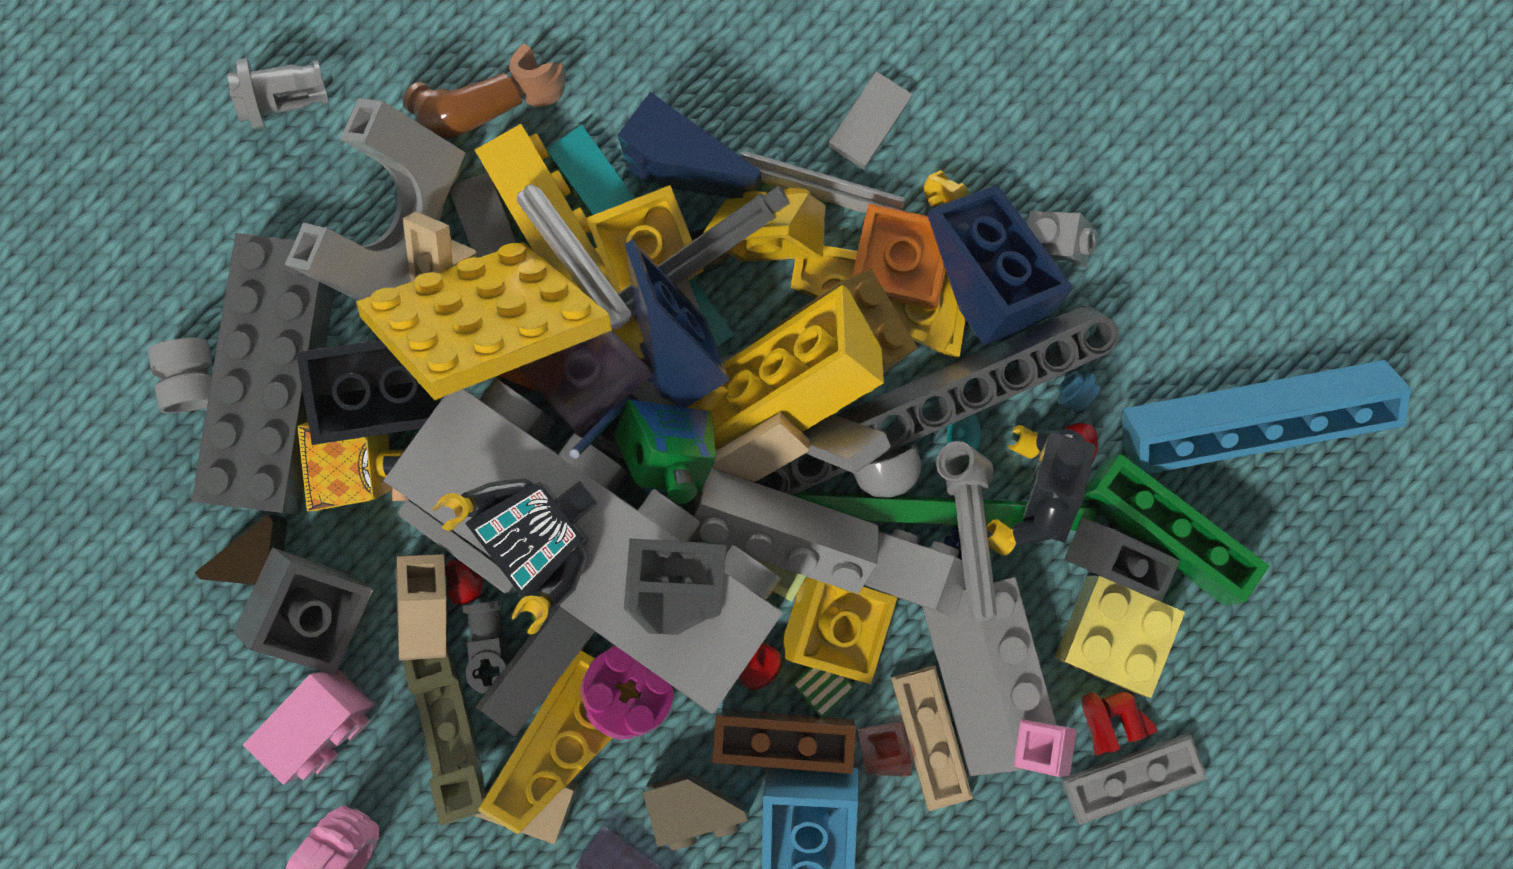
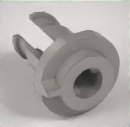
M248 58L236 60L237 72L227 74L229 92L240 122L250 120L254 130L266 128L264 115L303 109L312 103L323 102V105L329 104L318 60L313 61L312 65H286L252 71Z

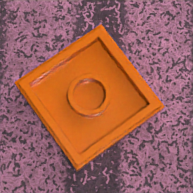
M868 203L852 277L872 269L890 301L936 311L946 269L928 216Z

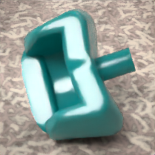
M975 414L947 426V444L954 441H962L977 451L981 440V430Z

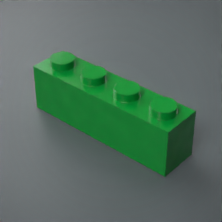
M1122 454L1104 461L1086 486L1083 500L1092 506L1098 507L1099 512L1136 540L1180 560L1176 570L1222 605L1245 603L1270 567V565Z

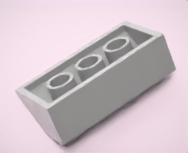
M1015 577L993 580L997 615L991 621L974 622L969 618L966 588L963 590L954 617L922 606L968 776L1025 770L1013 767L1020 720L1056 725Z

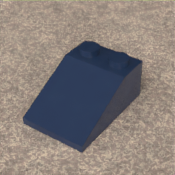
M651 92L617 135L622 149L621 155L627 162L625 168L644 183L651 179L662 187L670 185L674 189L727 198H743V193L748 191L761 192V171Z
M999 185L937 206L928 212L927 216L958 308L983 345L1050 318L1072 291L1073 286Z
M632 239L625 244L637 322L644 340L639 344L640 349L653 367L654 373L650 374V378L658 393L663 398L670 396L681 407H688L728 382L730 378L706 317Z

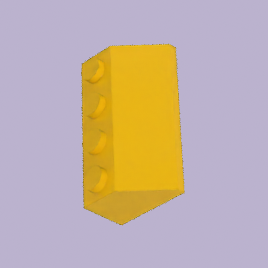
M841 285L724 362L730 380L722 385L728 392L712 412L715 449H720L780 412L803 433L808 428L835 414L841 408L872 392L876 387L884 383L881 346L850 291L845 286Z

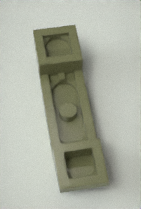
M446 639L445 658L402 660L409 691L415 695L433 774V778L429 779L440 826L480 814L481 812L478 809L486 797L481 761L469 708L456 664Z

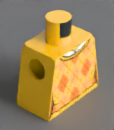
M308 422L298 426L307 511H317L370 501L392 490V487L385 483L384 479L405 450H390L388 434L312 445Z

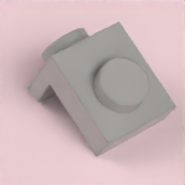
M1030 211L1027 225L1053 260L1071 261L1077 267H1087L1089 255H1092L1096 248L1097 235L1093 225L1081 213Z

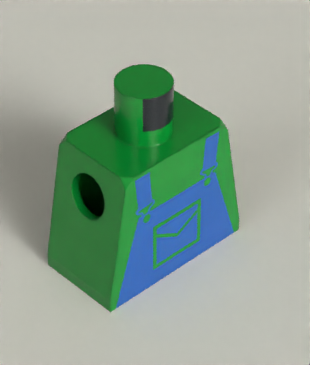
M627 400L614 432V439L635 483L642 488L667 490L669 499L677 504L691 501L698 492L702 491L715 463L716 452L711 411Z

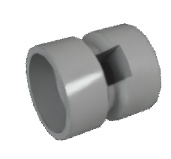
M204 338L174 339L160 342L147 348L152 375L161 378V381L154 386L159 412L183 413L207 408L212 375L206 373L208 367L212 365L208 340Z

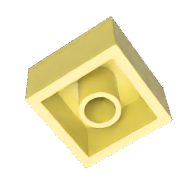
M1087 576L1054 659L1136 694L1152 698L1185 612L1101 576Z

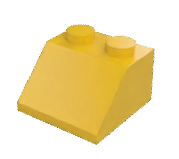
M785 189L784 193L788 197L790 204L777 212L775 219L725 253L741 262L823 258L825 205L806 189ZM748 191L743 193V198L726 199L704 230V233L759 194L766 195L767 193Z

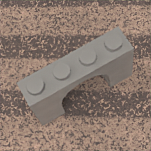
M358 98L340 140L379 162L391 175L397 192V209L393 222L383 236L363 246L328 228L303 223L285 265L356 300L370 297L376 290L395 288L411 281L403 218L417 211L435 220H440L444 202L452 184L460 174V165L466 153L386 102Z

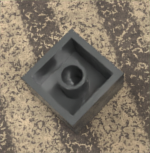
M272 547L233 633L252 651L336 674L374 589L353 574Z

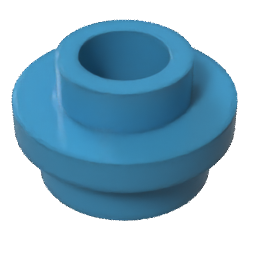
M1090 370L1082 373L1074 371L1069 374L1059 385L1058 390L1061 393L1058 397V403L1064 408L1070 407L1074 412H1079L1086 408L1100 391V386L1095 382L1096 376Z

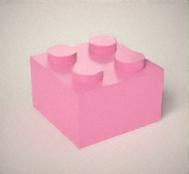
M337 669L336 674L325 671L313 673L293 691L243 746L283 785L298 778L305 781L314 773L317 775L322 773L337 758L338 753L334 749L347 738L350 741L354 739L369 724L370 720L366 715L373 709L375 704L339 669Z

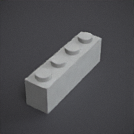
M714 468L711 469L702 491L698 492L691 500L689 514L701 522L691 538L709 544L727 545L726 550H730L732 545H734L753 559L859 594L877 565L878 525Z

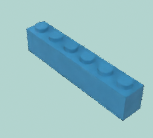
M1386 360L1133 406L1122 409V445L1131 461L1147 474L1403 427L1406 426L1411 388Z

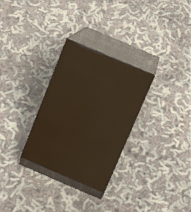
M267 514L199 568L195 574L200 580L255 585L272 547L284 551L288 523L283 516Z

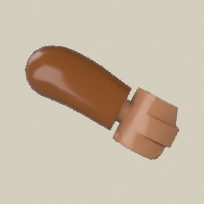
M523 43L510 59L509 69L512 76L508 77L506 73H501L489 79L451 91L442 88L434 91L424 83L417 82L411 85L405 92L403 107L408 112L415 114L419 124L441 138L450 139L474 130L523 103L521 97L527 104L534 107H546L555 103L564 93L566 71L563 63L557 64L555 62L543 64L536 68L538 65L531 47Z

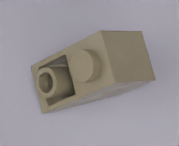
M690 773L647 785L643 791L658 847L669 844L671 850L682 849L697 843L696 836L713 831L715 837L727 836L740 831V823L748 821V812L745 804Z

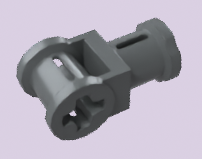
M503 600L462 606L463 613L468 614L471 642H467L469 663L466 667V678L468 684L480 693H486L500 676L493 677L491 682L490 676L482 675L481 668L487 666L490 660L491 666H499L501 674L512 660L508 655L506 636L502 637L499 610L503 608Z

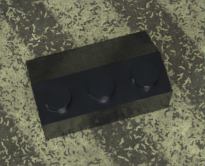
M381 340L296 352L312 445L420 429L444 398L434 400Z

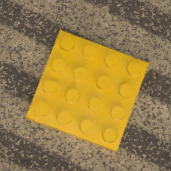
M524 242L503 245L498 251L479 258L463 259L457 266L448 268L441 273H424L417 276L412 282L395 288L376 290L370 297L356 301L360 318L434 400L612 331L609 313L541 256L533 252Z

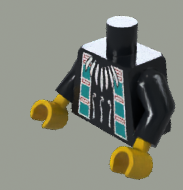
M1017 425L1013 428L1012 432L1019 435L1020 439L1016 444L1008 445L1010 450L1030 459L1034 458L1039 451L1040 454L1022 522L1016 523L1013 529H1010L997 519L992 520L986 526L987 530L993 534L988 538V544L992 550L1000 555H1007L1014 549L1016 544L1024 546L1051 539L1063 543L1066 542L1082 504L1095 451V445L1085 442L1078 432L1069 429L1043 430L1036 433L1022 425Z
M522 478L489 482L464 492L462 495L456 493L445 494L436 502L432 510L435 511L440 507L446 506L455 512L456 518L448 520L441 526L446 531L458 527L467 516L472 517L465 524L522 596V599L512 613V620L523 611L531 612L536 617V621L530 626L527 633L535 634L546 620L548 613H552L577 588L587 560L584 546L589 539L576 522L596 507L598 502L580 480L557 498L546 484L542 482L534 484L532 481Z

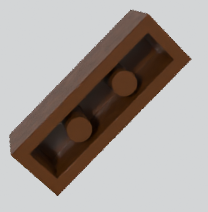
M717 708L712 763L853 774L856 725L853 719L821 718L820 716Z

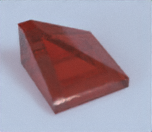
M902 722L858 729L866 774L900 777L912 775V763Z

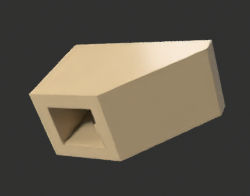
M444 554L397 556L396 587L399 660L445 658L446 585Z

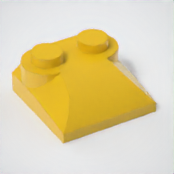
M670 185L586 218L616 293H619L631 284L625 249L626 243L633 239L658 266L692 242ZM703 268L694 273L693 275H691L686 280L690 281L695 275L704 272Z
M807 577L799 587L784 634L785 659L871 684L897 597L866 587H862L859 594Z

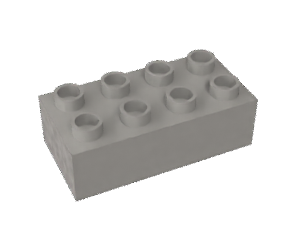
M496 378L480 399L465 389L444 396L386 476L384 482L444 524L448 520L456 518L455 512L446 506L440 507L435 511L432 508L442 496L448 493L462 495L464 492L489 482L526 478L534 484L538 482L546 484L558 498L580 480L597 500L598 505L576 522L589 539L584 546L587 560L576 590L560 607L713 714L783 614L777 606L767 600L781 578L732 545L725 559L721 614L713 619H706L678 635L648 634L624 610L629 539L693 542L695 539L691 538L701 522L654 489L639 510L616 494L630 473L592 445L577 459L571 458L570 451L582 439L576 434L571 436L560 453L551 449L542 441L556 421ZM467 516L453 531L490 556L465 524L472 518Z

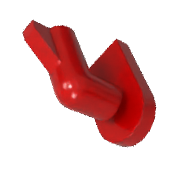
M1122 691L1102 700L1094 692L1082 696L1081 704L1092 734L1094 755L1120 750L1110 718L1117 715L1120 717L1129 742L1143 739L1150 734L1158 732L1155 724L1138 708L1134 696L1129 692Z

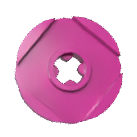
M616 645L593 660L584 674L580 687L581 699L583 698V705L587 710L586 716L590 723L601 733L620 740L632 739L655 730L668 715L674 697L671 684ZM627 682H631L635 685V691L639 693L638 700L630 698L627 703H624L619 699L621 692L615 687L617 683L625 685Z

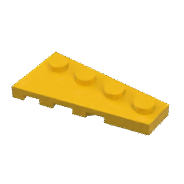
M823 245V258L795 259L790 288L816 299L836 284L852 277L857 251ZM946 271L936 311L891 301L913 341L954 359L960 357L965 318L958 308Z
M581 650L553 686L478 809L479 812L518 835L613 739L598 731L586 716L587 710L583 705V698L581 699L580 687L585 672L595 658ZM627 682L625 685L616 684L615 688L621 692L619 699L622 702L627 703L630 698L638 700L639 693L635 691L634 684L631 682Z

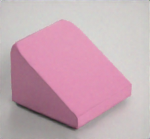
M1021 719L1013 767L1057 777L1069 776L1076 729Z

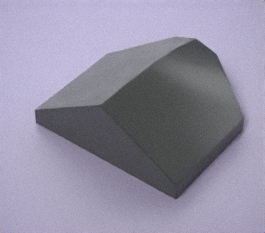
M630 538L624 610L648 634L678 635L706 619H713L719 616L722 608L727 545Z

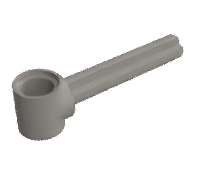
M954 441L942 448L937 457L936 466L941 477L946 479L947 492L955 496L969 618L974 622H987L996 617L997 608L982 492L988 489L993 478L994 469L990 460L965 442ZM969 462L968 468L961 474L962 468Z

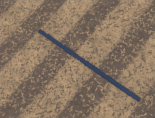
M627 392L572 448L569 453L570 457L577 459L624 410L627 400H633L635 397Z

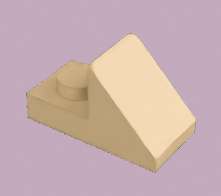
M417 211L403 218L410 282L414 281L421 274L429 272L441 273L448 268L457 266L463 259L476 257L477 253L474 249L451 240L449 225Z

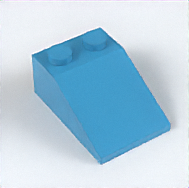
M766 767L763 793L762 869H855L858 768H853V774Z

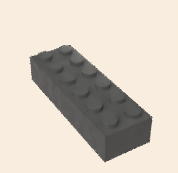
M235 233L192 502L300 515L304 480L298 426L307 423L308 419L296 352L326 348L335 289L285 265L295 240Z

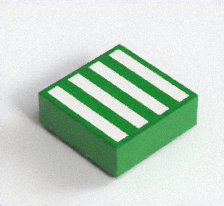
M809 667L791 683L821 718L855 689L846 677Z

